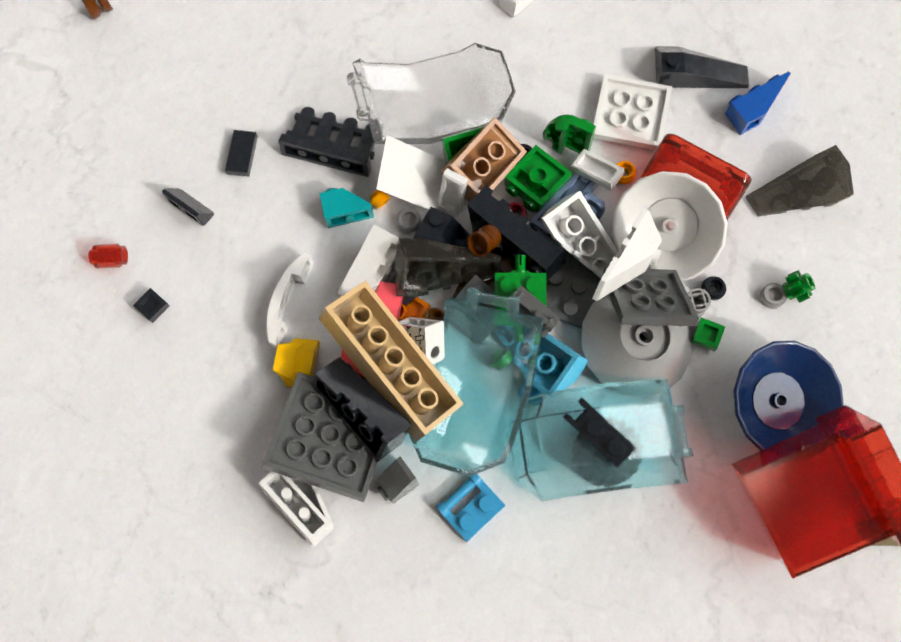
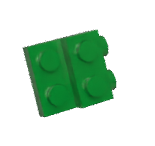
M535 145L505 176V190L511 197H520L523 200V205L529 211L533 212L536 210L539 212L572 177V172Z

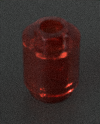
M118 243L93 245L92 250H89L88 258L95 268H118L127 264L128 251L125 246H120Z

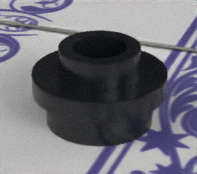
M711 276L702 282L701 289L709 293L712 301H716L725 295L726 284L721 278ZM709 287H715L717 292L710 291Z

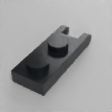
M581 397L578 402L585 410L575 420L567 413L563 418L618 469L633 454L637 447Z

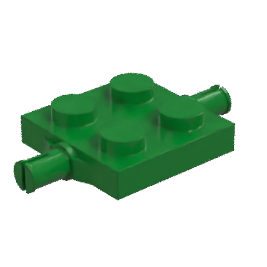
M515 255L514 271L495 273V324H508L515 327V342H520V332L521 342H526L525 327L529 325L504 305L514 292L522 285L546 306V273H532L525 270L526 255H521V265L520 255Z

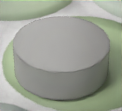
M413 208L403 209L397 216L398 226L406 233L417 231L421 223L419 212Z
M778 283L767 284L760 292L762 304L770 309L781 307L787 300L782 285Z

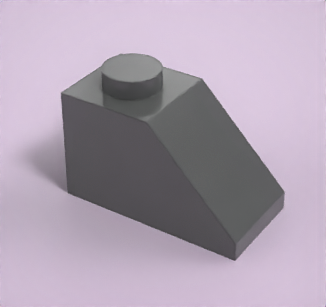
M401 456L377 478L380 483L377 490L385 501L391 499L393 503H396L419 486L416 477Z

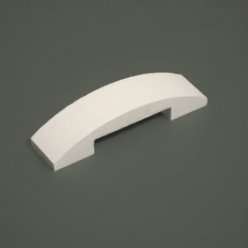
M307 253L298 257L284 272L270 300L267 315V335L269 343L276 350L278 344H282L288 329L281 318L295 283L305 284L313 265V261Z

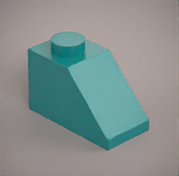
M330 188L325 192L319 193L328 228L374 218L371 203L344 188Z

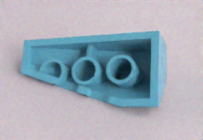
M498 324L494 329L504 345L510 349L515 357L514 360L521 366L530 384L550 399H553L573 384L587 365L588 360L550 333L543 338L530 326L525 327L526 342H521V332L520 342H515V327L508 324Z

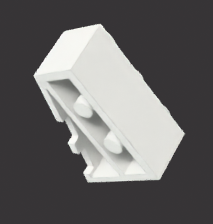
M270 472L259 482L262 491L313 548L333 530V523L316 486L275 472Z

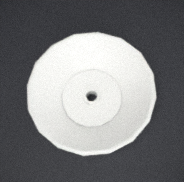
M662 171L640 178L622 194L613 211L611 232L617 250L620 249L625 237H628L635 220L643 208L649 210L662 239L658 248L662 252L656 264H652V269L676 270L681 281L696 278L714 264L725 246L728 223L721 200L706 183L687 173ZM672 221L675 224V228L669 229L666 223Z

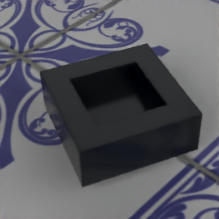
M151 288L133 304L152 323L170 307Z

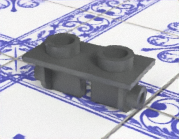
M522 285L504 304L543 338L551 332L561 319Z

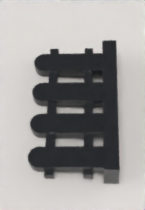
M305 107L300 113H295L294 119L296 123L292 131L287 130L286 134H281L278 140L281 154L284 156L369 177L371 173V160L375 157V152L372 150L376 141L381 142L383 137L376 123H369L365 129L358 128V121L355 118H347L341 124L337 123L336 115L332 112L325 113L321 119L315 116V110L312 107ZM312 125L318 126L314 136L307 135ZM333 130L339 131L335 142L329 140ZM354 136L361 137L357 147L350 146Z

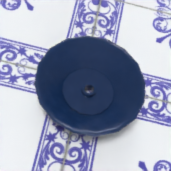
M795 340L773 341L753 351L739 369L733 390L735 416L745 437L762 453L782 461L806 460L828 446L837 434L844 411L842 385L832 364L815 348ZM778 397L780 398V404L777 402Z

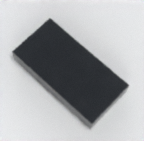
M233 131L225 167L227 175L250 176L258 138L256 132Z

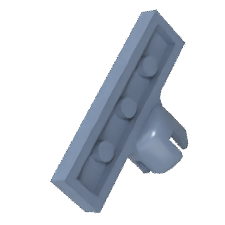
M575 173L532 218L531 224L535 229H541L551 237L541 217L549 208L563 198L578 191L582 193L596 217L600 219L605 211V201L592 194L599 184Z

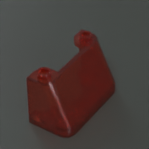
M670 133L663 137L640 178L662 171L687 173L706 183L721 200L727 221L752 181L749 174Z

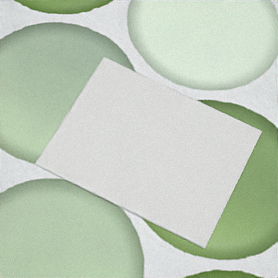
M387 135L376 189L428 210L431 206L437 209L443 176L440 171L445 166L446 161Z

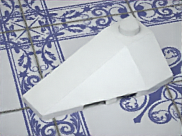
M578 191L566 196L549 208L541 217V220L557 243L599 278H602L604 268L610 265L618 250L582 193Z

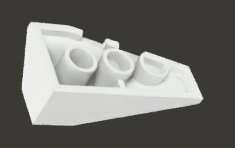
M643 208L635 220L628 237H625L616 256H614L602 276L592 299L598 301L644 273L650 263L656 264L662 252L658 250L662 239L649 210Z

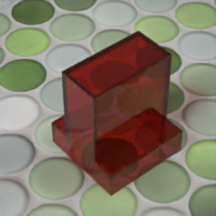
M847 405L815 418L818 423L817 426L731 464L779 560L792 579L890 537L901 545V461L882 424Z

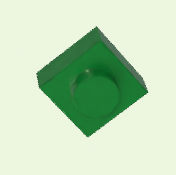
M701 317L691 342L715 352L718 349L725 326Z

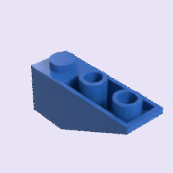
M789 71L780 76L777 74L762 86L758 84L751 88L747 94L743 96L737 95L730 100L725 115L740 135L760 125L791 74Z

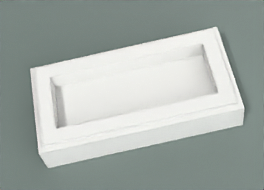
M583 149L571 164V171L610 191L624 175V168L586 149Z
M447 168L442 176L437 205L458 216L462 211L468 179Z

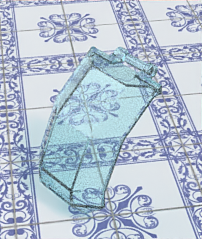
M472 287L467 289L466 302L448 298L444 303V359L437 362L435 366L464 404L417 442L409 434L420 462L469 477L501 465L508 458L532 389L544 318L519 313V297L510 296L507 298L479 292L477 288ZM478 302L507 308V311L480 306Z
M667 379L603 383L526 397L508 427L515 479L540 501L622 489L688 483L684 458H690L694 455L692 448H689L683 419V414L685 413L684 405H673ZM581 397L637 447L633 454L618 469L563 418L567 413L575 420L585 410L578 402Z

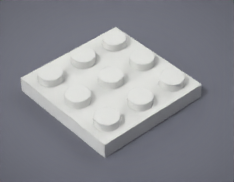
M604 74L593 124L596 126L594 139L660 151L672 86Z

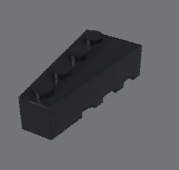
M486 185L467 205L472 233L478 231L486 224L495 226L501 234V243L494 250L509 256L514 264L515 255H520V265L521 255H526L525 268L532 273H546V282H548L565 263V249L541 229L535 231L529 219L523 214L519 217L516 216L509 208L510 204L503 198L500 201L491 195L493 190Z
M338 357L315 373L312 385L377 462L402 444L412 424L359 376L349 363Z

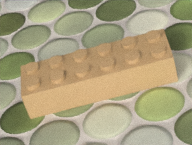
M366 280L324 308L319 320L374 390L412 424L408 433L415 442L428 434L464 404Z

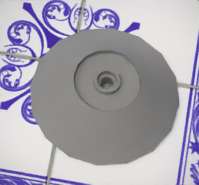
M610 294L595 301L582 322L581 348L584 357L588 360V368L603 385L623 396L647 398L666 392L683 377L691 360L692 336L688 326L620 324ZM640 333L645 336V341L640 340Z

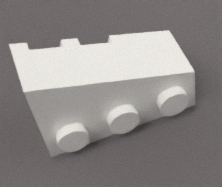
M374 224L346 277L338 285V297L340 298L365 280L374 292L380 281L387 282L403 258L399 237Z

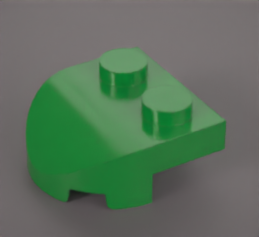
M560 115L547 124L543 131V139H549L553 143L552 149L561 155L565 148L580 154L583 149L590 151L596 126L587 119H580L573 115Z

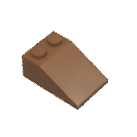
M494 117L451 158L440 172L443 174L448 168L468 179L465 198L470 203L486 185L494 190L527 151L502 123Z

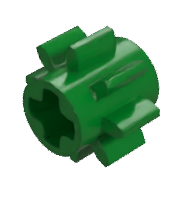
M799 270L788 274L785 277L787 282L782 284L786 296L790 300L797 298L799 303L810 299V296L813 295L811 291L816 288L810 274L805 273L801 275Z

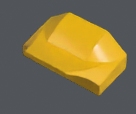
M294 338L291 342L278 344L273 371L283 379L287 388L293 387L298 372L314 377L320 346L319 340Z

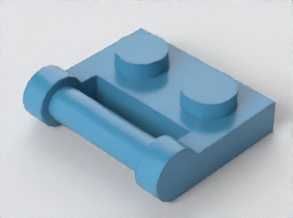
M472 471L468 475L469 478L443 503L440 501L435 506L466 542L475 536L505 507V504L475 471ZM476 486L481 492L454 516L450 510Z

